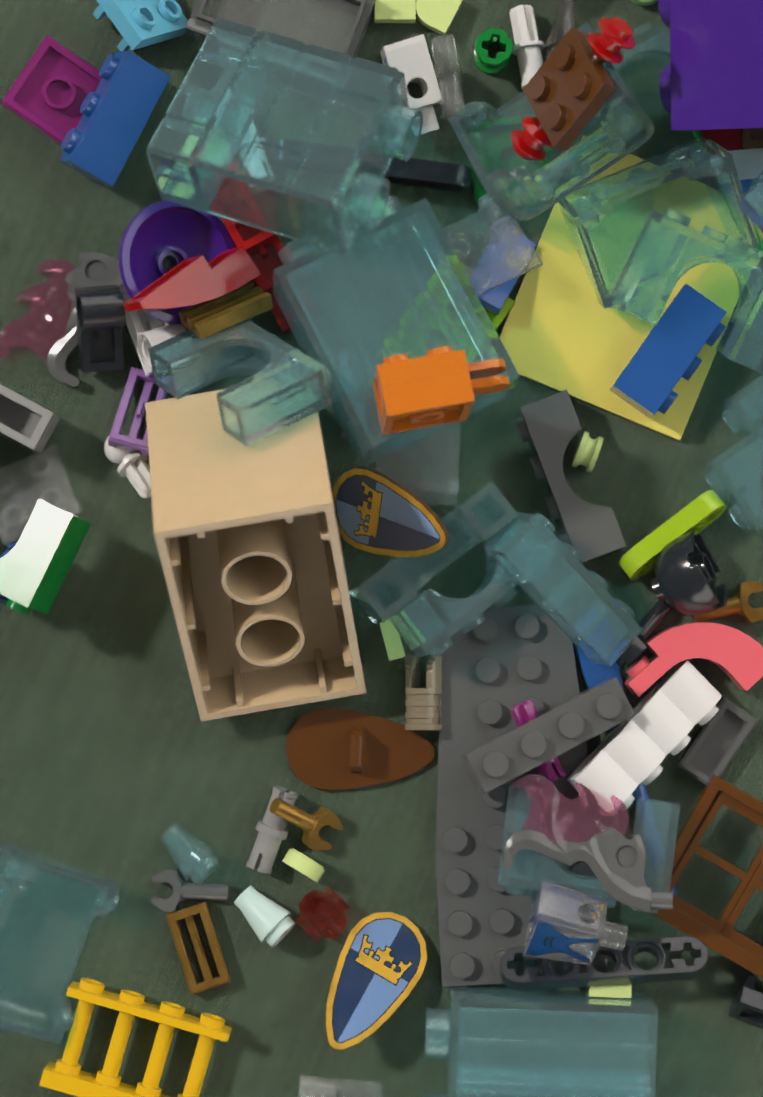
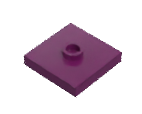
M46 35L0 105L61 146L65 135L71 128L76 129L83 116L80 113V107L89 92L96 91L102 77L99 76V70L49 35Z

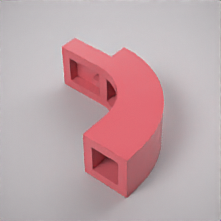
M709 622L676 625L660 631L645 641L647 648L654 656L650 660L645 655L638 659L626 671L630 678L624 684L634 696L639 697L674 665L684 660L701 658L717 665L739 690L747 691L763 677V647L747 634L726 625Z

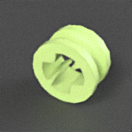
M584 431L571 466L583 465L586 467V471L591 473L604 438L599 436L597 439H592L589 436V432Z

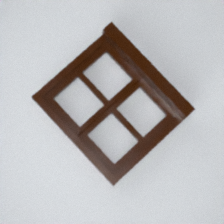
M712 774L648 887L651 888V891L671 892L694 852L741 880L718 920L674 894L672 910L650 908L649 913L690 937L700 940L707 947L763 978V946L732 928L754 889L757 888L763 891V882L760 881L763 875V842L746 872L698 845L721 804L763 827V802Z

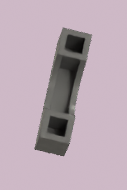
M567 389L521 406L518 409L520 418L514 419V424L521 442L529 441L534 453V457L528 458L530 467L536 481L544 480L549 495L543 497L551 520L559 519L564 534L558 536V540L565 558L573 557L577 565L625 547L626 544L612 507L596 506L581 500L572 492L563 474L564 452L572 437L582 429Z
M617 678L606 679L571 697L552 710L461 754L460 757L478 792L487 793L635 716V713Z

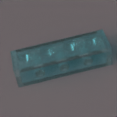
M517 512L487 545L485 550L591 662L611 667L643 630L632 619L635 613L627 604L619 599H614L606 591L609 586L600 575L594 571H588L580 563L582 556L573 546L566 542H561L553 534L555 527L546 517L539 513Z

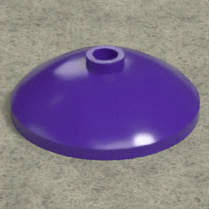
M167 199L153 203L141 210L130 221L123 234L119 249V269L124 287L130 298H132L168 272L162 265L165 257L171 263L170 269L186 258L203 255L206 261L209 262L224 250L235 248L233 240L223 222L211 210L197 202L187 199ZM190 306L144 313L164 323L181 325L178 311Z

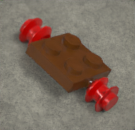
M603 17L599 20V27L602 32L600 34L590 32L588 36H586L584 31L571 27L531 78L523 92L537 117L524 116L521 121L524 131L516 129L511 133V140L514 143L513 149L520 157L528 161L533 159L542 161L546 157V151L543 146L567 151L617 89L603 64L605 62L620 64L623 61V54L620 50L622 48L633 49L635 46V41L632 37L633 30L624 20L618 17H613L612 19Z

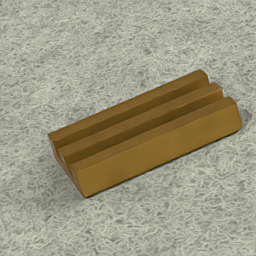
M249 281L242 287L221 297L192 305L178 312L181 324L199 338L204 339L273 308L269 293H263L262 288L259 286L255 287L254 283Z
M207 901L167 913V922L190 994L193 995L231 982V976ZM200 913L220 975L213 978L194 915ZM185 918L205 980L200 983L197 982L178 920Z

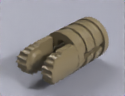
M406 655L405 730H442V656H429L426 667V688H421V667L418 656Z

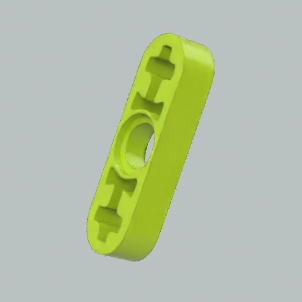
M714 490L704 492L629 549L619 560V566L631 580L642 577L654 568L657 555L667 544L692 529L695 530L694 536L719 518L727 506Z

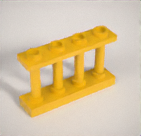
M81 978L80 983L73 981L68 986L66 996L79 999L62 1059H57L56 1063L50 1061L43 1070L39 1086L77 1097H171L161 1094L162 1089L158 1086L175 1028H179L200 1035L183 1094H178L177 1097H199L215 1040L228 1042L232 1027L224 1025L226 1021L224 1018L209 1013H201L200 1018L184 1013L185 1007L172 1002L161 1001L160 1006L144 1002V995L131 990L122 989L120 994L104 990V983L89 978ZM96 1004L117 1010L119 1014L103 1069L98 1070L97 1074H92L80 1070L81 1065L78 1061ZM135 1016L159 1023L143 1081L138 1082L137 1086L121 1082L122 1077L118 1075Z

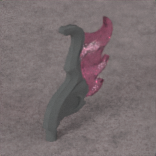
M98 252L79 253L78 260L81 261L79 267H75L70 262L62 259H49L42 262L36 268L39 273L49 271L51 278L43 284L26 288L17 296V302L29 300L31 307L29 312L19 319L10 321L1 330L0 355L3 360L8 359V353L11 348L23 346L33 350L47 362L48 370L56 380L74 388L81 385L80 379L69 374L66 367L70 354L79 345L75 288L117 285L122 294L127 293L120 274L119 260Z
M537 774L522 776L512 784L514 788L521 787L527 790L531 799V808L521 831L514 833L506 843L503 856L504 868H512L516 854L524 849L534 850L568 865L577 861H583L590 866L605 891L617 901L650 912V908L672 910L673 892L651 891V888L646 885L644 879L646 856L644 844L639 834L633 835L632 839L625 837L629 815L622 800L612 795L610 799L614 809L611 812H606L599 806L594 794L586 786L578 782L574 784L580 794L576 799L566 798L557 790L553 782Z

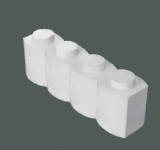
M688 660L679 662L633 708L635 716L618 724L571 773L567 781L601 816H610L613 812L616 815H620L633 803L635 797L632 793L641 782L644 785H648L661 773L663 767L660 763L666 755L671 753L674 756L686 747L691 740L687 734L694 725L698 723L700 726H703L715 716L719 710L716 703L722 695Z

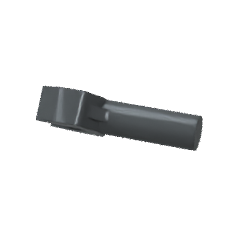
M177 868L164 869L151 878L153 882H167L173 887V894L171 896H153L150 899V902L162 911L174 912L177 904L184 899L228 901L229 885L185 882L179 876Z

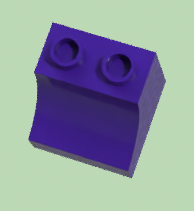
M658 0L661 19L670 28V63L662 71L659 92L663 107L667 112L671 113V131L763 128V0Z

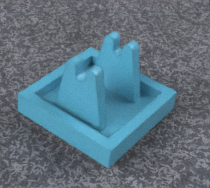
M96 0L99 5L93 12L95 18L99 21L106 15L123 36V39L117 46L119 51H127L129 48L133 51L182 36L186 32L185 27L188 20L175 0Z

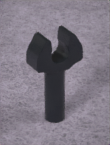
M658 600L630 633L617 640L608 655L619 666L624 662L629 665L647 647L646 639L672 610L669 603L665 600Z

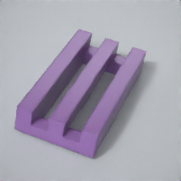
M131 367L109 435L108 446L117 448V445L124 446V449L133 452V449L141 451L142 455L149 456L147 428L143 440L137 439L146 411L145 402H149L154 383L160 385L155 401L167 399L171 387V377L157 373L146 376L144 370ZM138 379L144 380L145 383L128 436L121 435Z

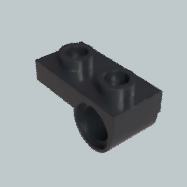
M117 285L75 288L80 370L83 373L124 369L122 328L125 326V308L123 306V295Z

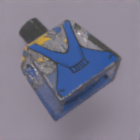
M543 881L528 917L523 955L590 964L593 962L600 946L623 951L628 926L606 921L608 904L604 899Z

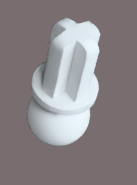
M124 431L121 432V435L128 436L129 434ZM108 436L104 443L105 455L113 463L120 464L117 472L121 477L128 478L140 497L149 498L151 496L150 468L146 463L148 457L142 455L141 452H137L136 449H133V452L125 450L124 446L117 445V448L108 446Z

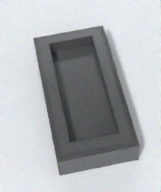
M722 697L716 705L719 709L718 712L701 727L676 764L704 785H707L712 774L719 778L721 777L759 721L725 697Z

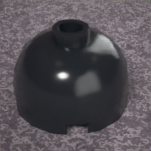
M692 529L671 541L657 555L654 564L656 577L651 579V585L659 601L667 600L674 610L682 614L699 616L725 607L728 599L725 584L716 586L717 579L715 573L720 572L710 548L700 534L694 536L695 530Z

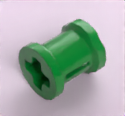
M489 28L478 36L475 43L474 62L481 72L488 75H496L503 72L508 66L512 52V41L506 32L499 28ZM490 45L498 46L496 58L488 57Z

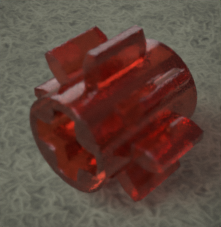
M328 887L324 893L313 889L303 897L298 905L301 916L296 920V923L316 942L319 941L321 936L334 939L348 924L345 912L350 909V906L331 887Z

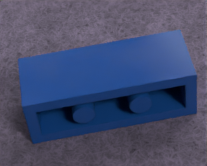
M116 51L114 55L110 54L106 58L99 71V76L102 79L96 91L89 92L80 107V113L83 116L76 129L71 128L65 135L60 148L64 151L59 160L60 162L103 186H114L171 77L130 51Z
M685 283L610 388V391L648 418L654 416L657 411L664 415L678 396L672 389L679 379L683 377L688 381L702 362L696 356L705 343L712 347L726 328L720 321L727 312Z

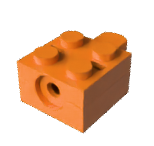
M451 346L433 348L426 352L427 356L409 359L408 354H396L384 358L383 364H377L372 384L382 435L466 421L475 402L474 396L500 392L510 387L508 376L498 375L507 370L505 360L497 358L467 364L465 349L453 351Z

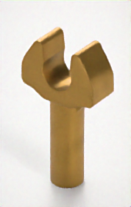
M755 581L739 583L738 592L734 597L728 598L725 607L711 613L699 616L693 615L695 622H703L737 613L744 616L748 623L761 621L763 619V607L751 608L748 604V597L752 593L763 591V584Z
M275 798L269 808L270 813L303 829L302 842L315 851L332 849V845L319 836V831L323 826L330 825L339 831L343 829L338 816L324 806H321L315 813L309 814L280 798Z

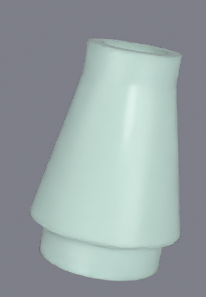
M252 885L246 888L234 901V904L241 910L261 943L266 941L272 948L296 924L290 918L291 912L259 893Z

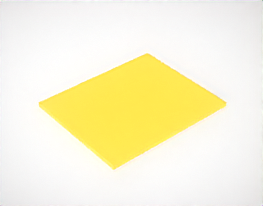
M583 135L515 298L516 303L510 310L490 360L504 359L506 369L510 372L559 392L567 389L569 396L680 441L758 250L726 193ZM763 209L746 211L758 235L763 240ZM686 283L727 312L720 321L726 328L712 347L705 343L696 356L702 362L688 381L681 377L672 390L678 396L666 413L663 415L657 411L654 416L648 418L611 392L610 388Z

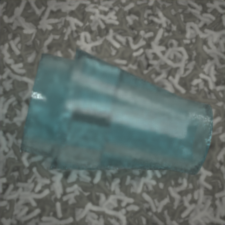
M179 823L172 825L160 838V841L167 848L186 881L191 879L196 885H199L221 863L215 856L217 851L183 829Z

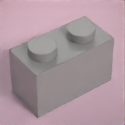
M0 384V432L42 453L61 417Z

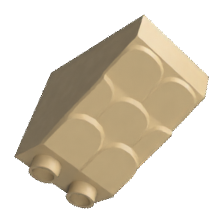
M312 374L145 402L154 536L200 720L207 721L365 694L366 686Z

